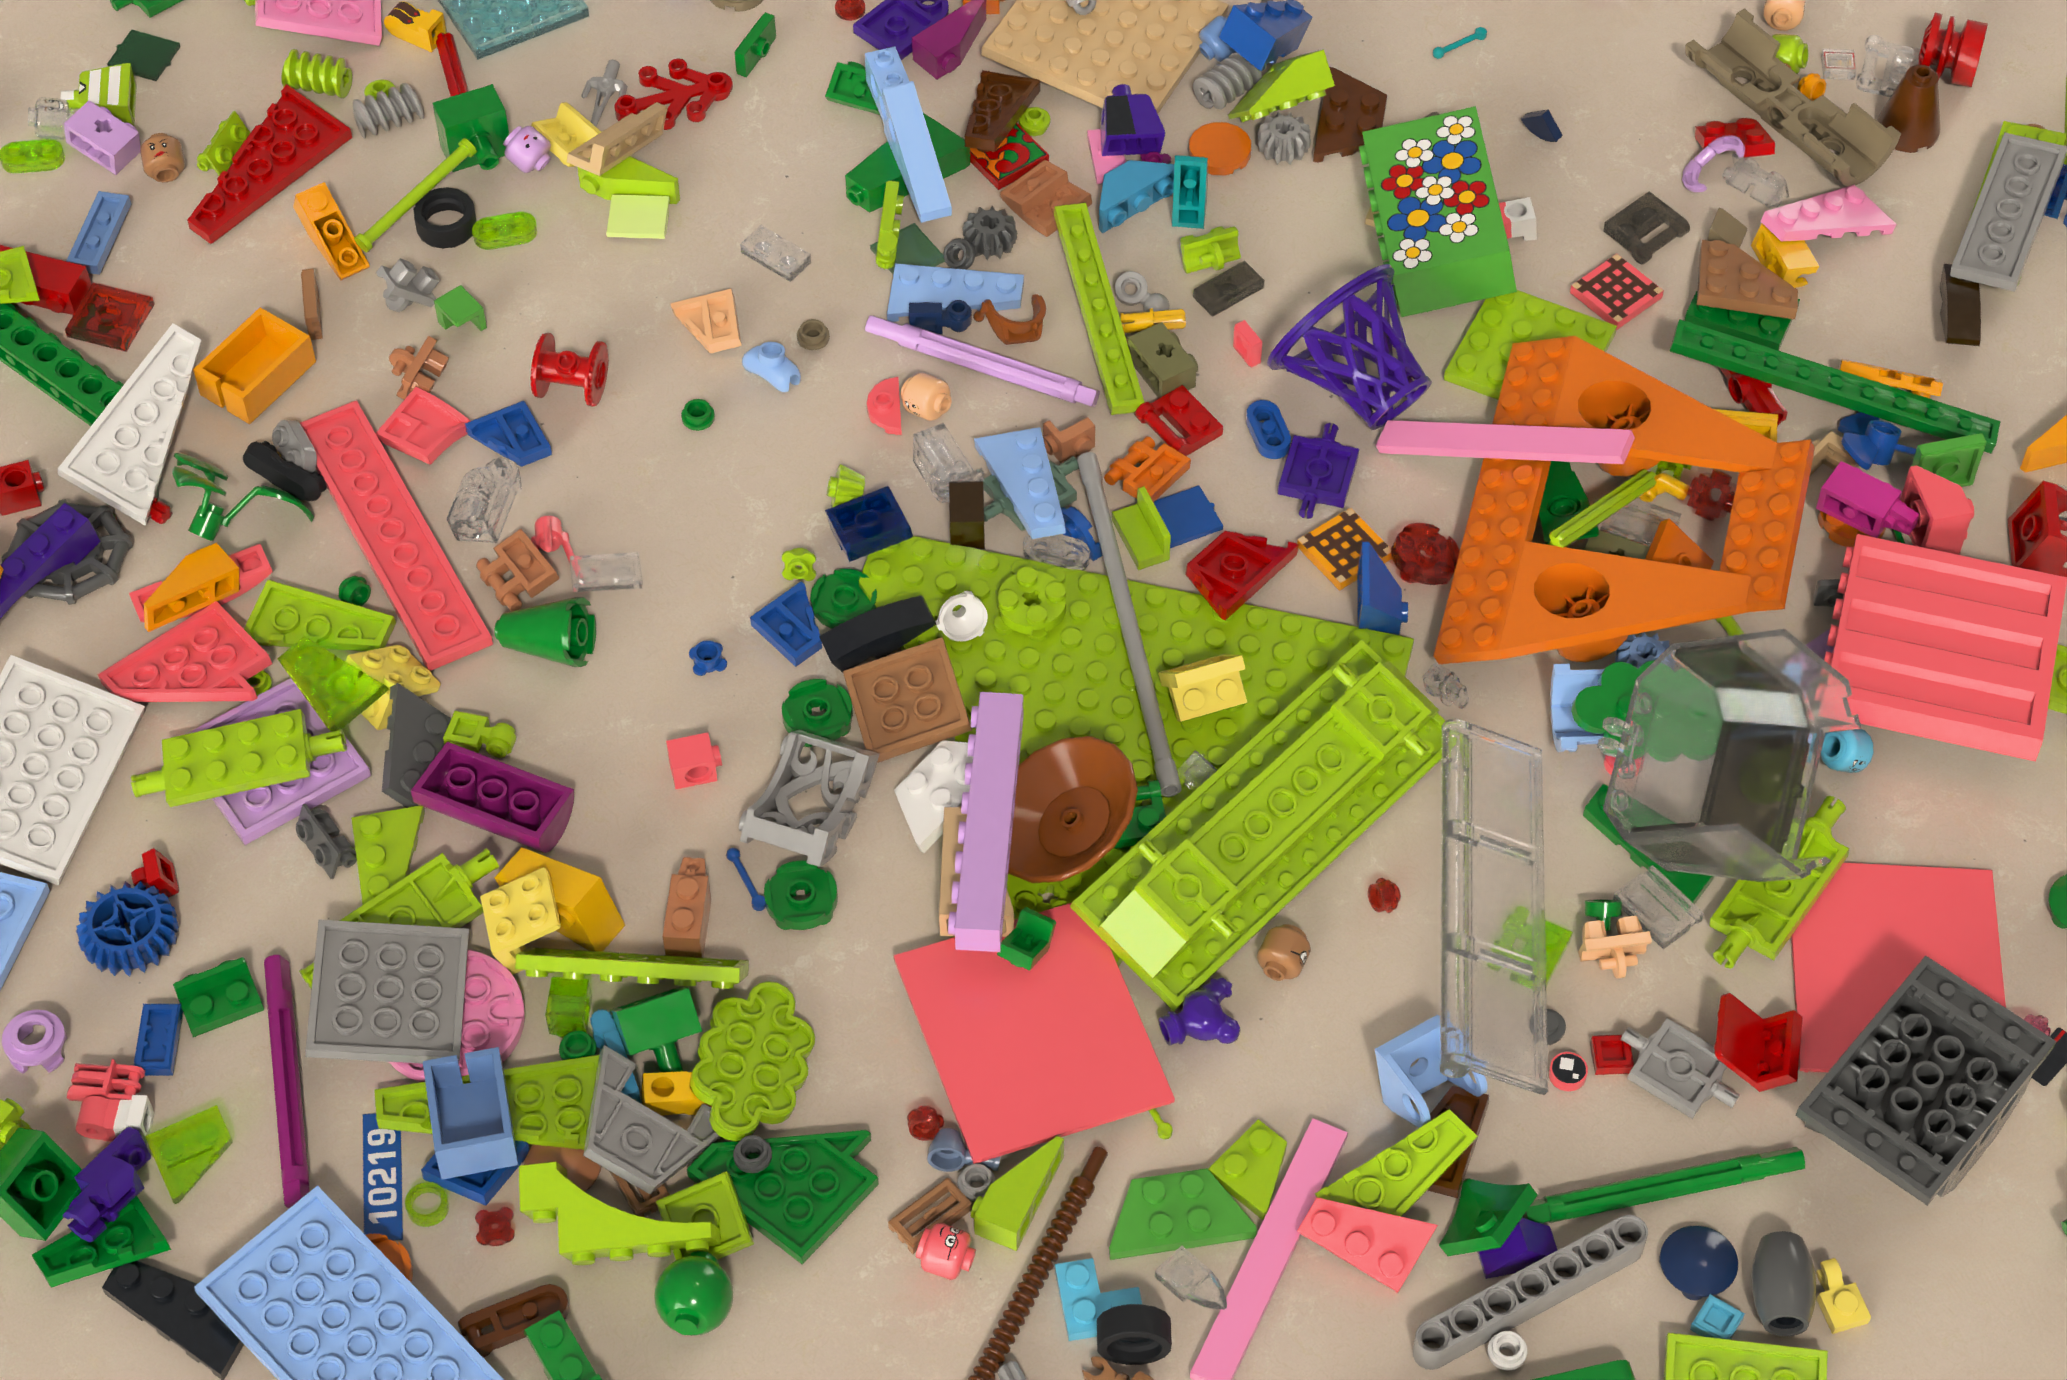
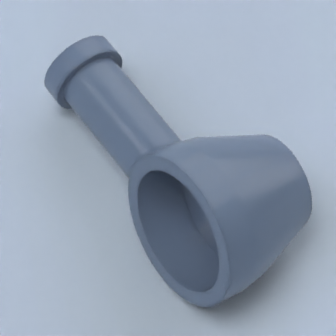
M944 1128L938 1131L930 1144L927 1157L928 1163L933 1168L939 1171L953 1172L961 1169L965 1164H973L969 1151L965 1149L961 1134L957 1130ZM1000 1156L977 1164H982L987 1168H992L993 1171H998Z

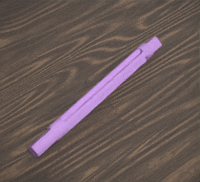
M871 315L866 323L865 331L897 341L900 346L1074 404L1080 402L1096 407L1100 391L1082 385L1081 381L907 323L900 325Z

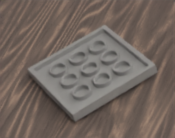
M318 920L306 1057L423 1064V1061L457 1055L459 1062L469 929Z

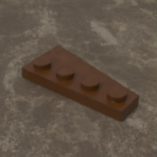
M982 70L981 83L978 84L977 98L973 102V113L969 117L965 132V147L976 148L982 152H995L1041 91L1040 80Z

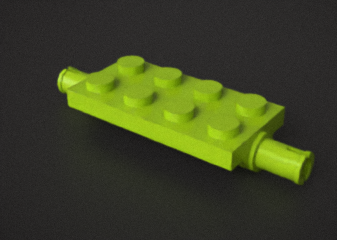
M301 709L162 739L163 766L161 770L131 775V786L136 797L165 791L166 802L170 807L310 777V763L316 761L318 756L347 751V746L344 745L347 744L342 729L311 736L310 733H307L304 713Z
M1827 796L1815 815L1803 821L1797 822L1786 815L1783 817L1710 918L1709 926L1727 935L1720 947L1713 953V957L1718 964L1722 965L1727 958L1728 961L1725 964V968H1733L1746 947L1775 960L1848 857L1849 848L1836 842L1831 831L1834 824L1846 810V806L1841 800L1837 799L1832 806L1831 804L1835 797Z
M487 848L461 866L458 864L452 865L445 855L441 853L339 921L461 928L484 913L482 905L471 890L473 889L472 884L493 870L498 869L499 865L494 856L490 855L491 853ZM314 962L306 968L299 970L311 990Z

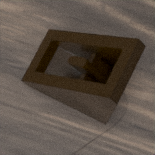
M983 481L949 482L950 545H961L980 550L985 549Z

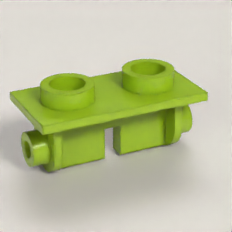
M233 111L226 121L220 122L219 129L211 139L212 143L207 145L203 153L198 155L197 167L200 170L208 171L209 169H214L220 176L222 171L227 172L233 163V156L250 134V131L236 111Z

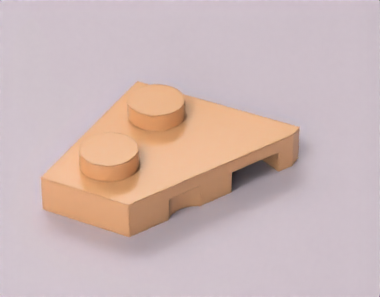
M732 289L671 303L672 311L677 319L709 353L742 346Z

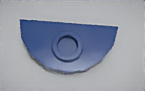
M1061 507L1066 531L1063 534L1064 538L1069 542H1074L1093 562L1103 556L1100 543H1096L1088 531L1093 526L1087 518L1074 507H1069L1068 509Z

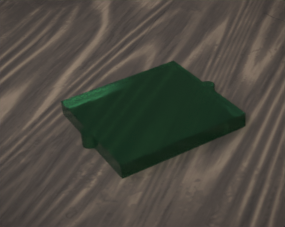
M131 29L123 42L116 46L117 50L107 65L109 67L131 63L135 76L157 81L165 68L171 66V60L180 49V43Z
M915 223L899 230L896 264L935 267L945 262L944 255ZM878 242L870 245V250L875 255H877ZM895 264L892 268L888 269L892 274H894Z

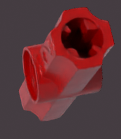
M1720 368L1728 380L1730 395L1736 403H1744L1750 412L1778 414L1777 427L1786 420L1788 412L1773 392L1771 383Z

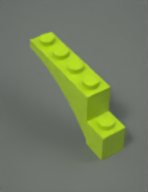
M558 1162L519 1166L520 1212L533 1219L534 1223H552L556 1221V1216H558L559 1254L572 1261L573 1265H591L595 1263V1258L610 1257L611 1261H628L633 1259V1254L647 1253L649 1257H666L671 1255V1250L686 1249L687 1253L695 1251L707 1252L709 1251V1246L721 1245L720 1229L712 1222L681 1223L659 1221L632 1215L611 1207L584 1192L567 1177V1169Z

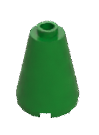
M574 597L503 613L500 620L496 621L494 633L496 639L499 640L504 648L572 667H583L589 662L583 661L586 654H593L595 648L596 619L594 614H588L586 606H591L590 602L584 597Z

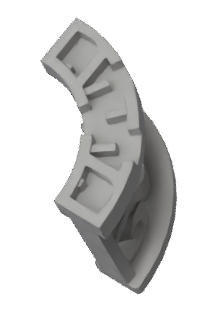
M803 730L791 731L781 744L780 755L782 757L770 784L759 800L750 806L748 810H745L739 822V831H742L740 841L749 843L756 839L807 855L806 863L818 867L825 865L837 852V839L845 840L855 823L857 813L852 812L853 808L859 802L860 797L865 798L880 753L856 748L807 733ZM805 743L826 749L824 766L817 768V758L813 751H811L809 762H799ZM831 751L853 757L854 760L832 763ZM829 781H833V791L836 788H842V792L837 795L831 794L829 791ZM821 784L823 801L832 810L831 813H814L798 821L789 807L788 800L804 790Z

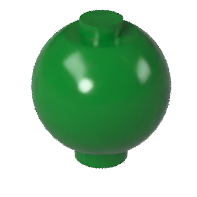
M695 1251L687 1257L672 1262L661 1273L654 1292L655 1306L662 1321L672 1330L682 1335H703L719 1327L727 1318L733 1303L732 1283L728 1274L718 1264V1260L714 1255L705 1251Z

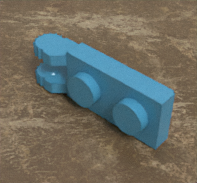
M603 1009L594 1011V1014H591L590 1021L596 1046L600 1048L599 1051L601 1052L605 1045L627 1058L619 1032L610 1012ZM632 1072L621 1092L641 1103L639 1088Z

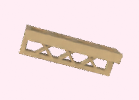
M656 102L637 115L633 113L627 115L569 152L566 162L598 176L602 175L663 135L667 106Z

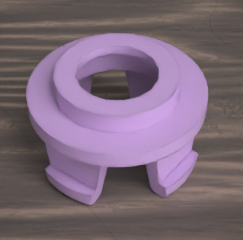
M30 1010L17 1015L7 1024L2 1034V1047L13 1067L20 1073L24 1074L28 1070L27 1066L42 1065L50 1073L64 1062L61 1049L67 1036L61 1020L55 1014L46 1010ZM33 1025H43L45 1027V1035L38 1043L27 1045L21 1042L33 1032Z

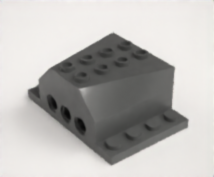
M1925 956L1799 1106L1796 1116L1806 1122V1128L1825 1135L1928 1206L1936 1195L1943 1197L1953 1191L1994 1141L2024 1095L2033 1073L2053 1050L2056 1041Z

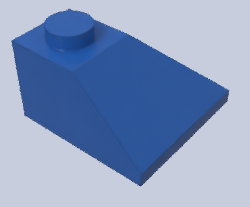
M1362 542L1357 570L1358 629H1370L1399 635L1401 623L1408 622V602H1402L1401 587L1370 542Z

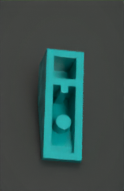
M1175 155L1172 227L1204 229L1208 189V158Z

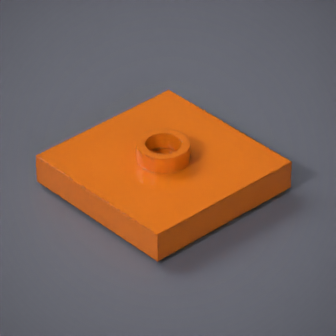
M1670 518L1660 521L1645 560L1710 570L1714 563Z

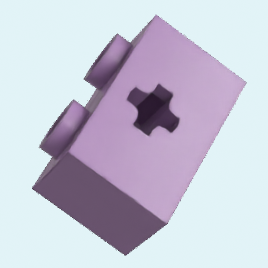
M90 100L64 123L66 143L115 175L140 153V139L137 129L130 123H124L114 117L107 108L99 107Z

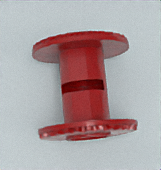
M542 334L536 344L532 359L530 377L532 394L537 398H543L551 382L583 387L586 404L591 407L597 406L602 398L608 374L609 354L606 343L597 341L589 357L579 356L572 351L556 352L553 334Z

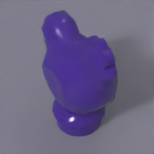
M1211 978L1210 983L1204 985L1202 989L1192 991L1185 996L1180 1013L1168 1011L1167 1015L1159 1017V1026L1166 1043L1169 1046L1176 1043L1183 1044L1186 1036L1200 1041L1217 1039L1220 1043L1224 1044L1235 1042L1241 1031L1240 1026L1235 1019L1223 1012L1220 1002L1225 997L1228 998L1232 995V983L1227 982L1224 978Z

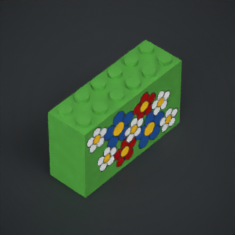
M1476 106L1362 132L1365 145L1359 146L1362 165L1369 164V166L1363 167L1367 189L1374 187V190L1368 191L1372 212L1379 211V213L1373 214L1377 236L1384 235V237L1378 238L1382 261L1389 259V261L1383 262V265L1389 264L1395 271L1391 284H1394L1393 291L1396 305H1399L1401 317L1517 292L1510 249Z

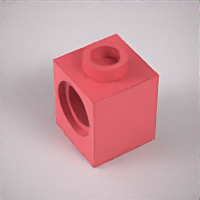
M708 732L666 741L675 789L718 781L716 767L722 766L721 755L718 745L711 746Z

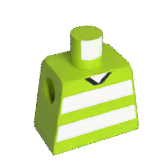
M131 63L83 71L79 75L78 90L61 91V102L64 104L63 109H80L90 100L99 107L107 108L114 117L122 122H127L134 126L137 84Z

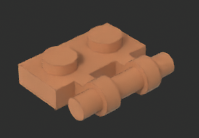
M522 529L493 548L499 558L491 563L487 558H482L476 564L477 569L481 572L480 578L487 586H492L496 591L495 596L503 606H507L510 611L519 610L522 607V602L518 598V594L525 590L533 598L560 579L553 567ZM510 571L514 577L505 582L502 578L503 574Z

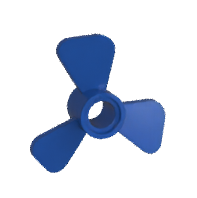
M1859 412L1843 418L1839 423L1838 431L1844 433L1841 440L1843 447L1855 462L1865 470H1869L1872 464L1889 465L1895 451L1915 456L1916 448L1898 444L1901 430L1889 422Z

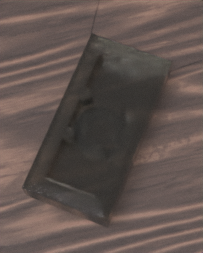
M1243 261L1193 289V298L1213 317L1263 289L1265 280L1246 261Z

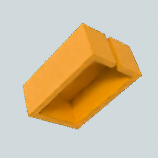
M260 307L193 369L201 396L221 408L226 405L229 413L251 424L316 363L311 338L308 334Z

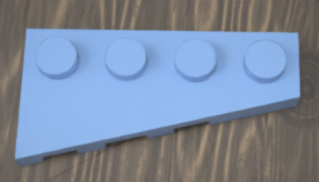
M895 263L887 320L896 322L899 321V317L909 316V303H942V310H946L951 302L962 300L971 309L980 311L982 302L990 299L996 311L1021 308L1024 275Z
M1037 427L974 438L975 449L985 459L987 468L992 476L995 475L1003 494L1006 498L1010 499L1015 513L1031 539L1065 534V522L1041 428Z

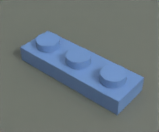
M98 191L66 260L67 262L86 266L88 273L100 275L130 209L131 201L129 195Z

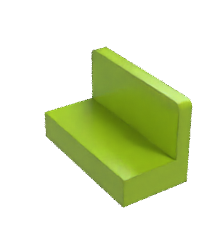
M1145 486L1140 487L1137 490V504L1112 512V522L1138 570L1170 560L1171 535Z

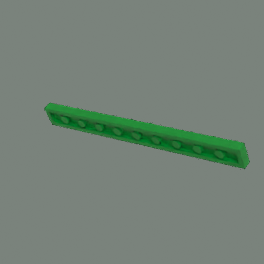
M1679 319L1675 328L1670 352L1946 440L1983 433L1986 439L1984 452L1992 454L1996 446L2001 421Z

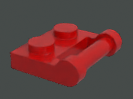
M1183 385L1152 403L1145 402L1141 404L1135 412V417L1141 423H1147L1168 446L1185 456L1223 435V425ZM1163 415L1184 438H1179L1159 416Z

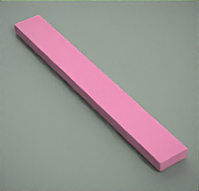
M1387 420L1376 447L1379 453L1624 464L1635 437L1632 430Z
M1312 1118L1190 1372L1191 1379L1233 1380L1301 1237L1297 1230L1317 1198L1315 1193L1324 1188L1347 1140L1348 1132Z

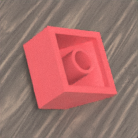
M1917 465L1910 466L1900 500L1907 507L1919 513L1917 524L1909 535L1913 546L1960 555L1963 542L1967 539L1970 521L1974 517V506L1971 499L1966 498L1960 485Z

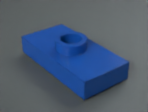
M143 1004L133 1066L143 1068L145 1076H173L183 1014L181 1004Z

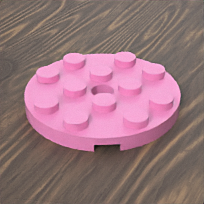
M467 950L459 1061L462 1076L469 1075L465 1053L499 1047L503 1063L518 1044L525 1022L523 998L514 976L497 960L472 950ZM389 1062L397 1071L408 1078L418 1082H425L423 1064Z

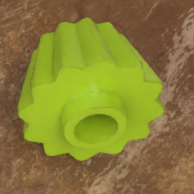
M840 464L838 466L836 476H830L827 488V496L832 498V511L860 507L865 487V476Z

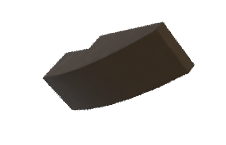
M1944 264L1939 288L1942 298L1940 316L1945 341L1948 344L1980 346L1981 302L1979 283L1951 277L1952 264Z

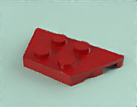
M1224 531L1187 564L1186 576L1219 617L1226 621L1297 556L1299 545L1294 542H1288L1287 548L1267 545V538L1245 536L1241 533Z

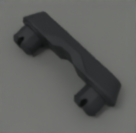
M267 441L250 443L243 455V462L249 469L299 500L316 501L320 497L321 492H324L327 488L322 475L320 476L317 472L310 474L294 463L286 462L279 457L275 446L270 445Z

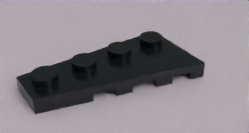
M139 1261L113 1268L102 1286L105 1295L139 1320L151 1325L158 1334L166 1340L174 1342L185 1350L188 1356L198 1363L201 1362L212 1370L215 1376L224 1380L244 1344L198 1296L194 1288L197 1283Z

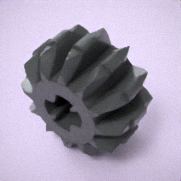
M993 205L990 210H984L979 207L978 212L969 213L967 221L964 222L963 236L964 239L973 245L975 257L983 254L987 260L993 255L1001 259L1003 252L1011 253L1013 244H1016V222L1013 216H1008L1005 209L995 211Z

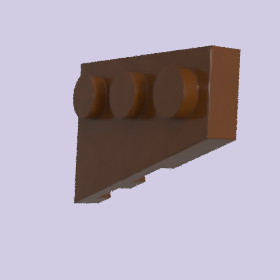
M1452 1086L1430 1113L1431 1120L1450 1109L1479 1136L1489 1105V1095L1482 1094L1477 1097L1463 1088ZM1477 1139L1427 1191L1458 1198Z

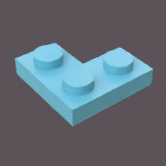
M1093 1258L1055 1264V1275L1068 1341L1097 1337V1318L1102 1312L1116 1306L1142 1304L1139 1287L1100 1293Z

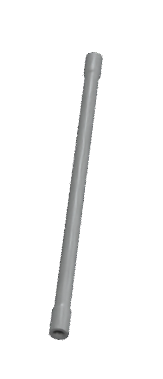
M1086 452L1078 457L1077 462L1083 485L1086 487L1155 761L1156 777L1160 783L1161 795L1165 797L1175 796L1181 792L1182 787L1175 761L1171 756L1102 485L1103 478L1098 458L1095 453Z

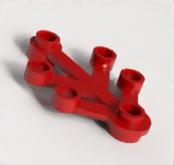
M680 58L669 62L670 77L677 80L685 79L695 84L687 86L658 76L657 70L652 66L642 67L638 72L640 84L644 87H654L666 92L638 99L631 95L619 97L614 105L616 119L620 121L631 113L637 115L641 110H645L658 102L662 105L671 103L667 108L665 119L668 120L664 122V130L672 129L675 126V120L685 106L687 118L692 122H700L706 117L705 112L713 101L724 100L730 95L733 88L732 79L723 72H713L707 75L687 68L686 61ZM702 95L698 101L688 103L692 97Z

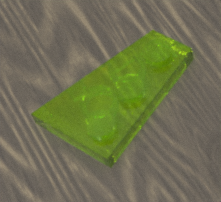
M305 636L277 658L331 732L343 729L390 690L380 681L373 679L360 669L348 664Z

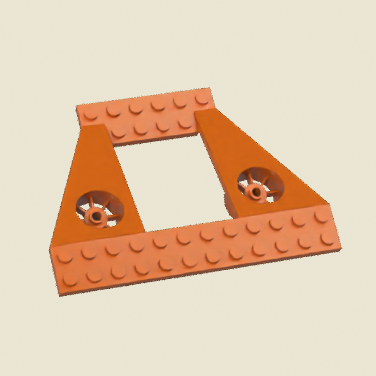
M1576 336L1512 344L1492 424L1632 430L1635 439L1624 464L1598 463L1603 471L1613 476L1628 477L1636 475L1643 469L1648 470L1660 461L1739 472L1720 570L1534 543L1532 539L1551 461L1484 458L1433 655L1438 664L1507 659L1557 649L1562 657L1570 661L1586 663L1602 659L1616 651L1624 643L1628 635L1748 612L1785 609L1815 450L1811 439L1777 443Z

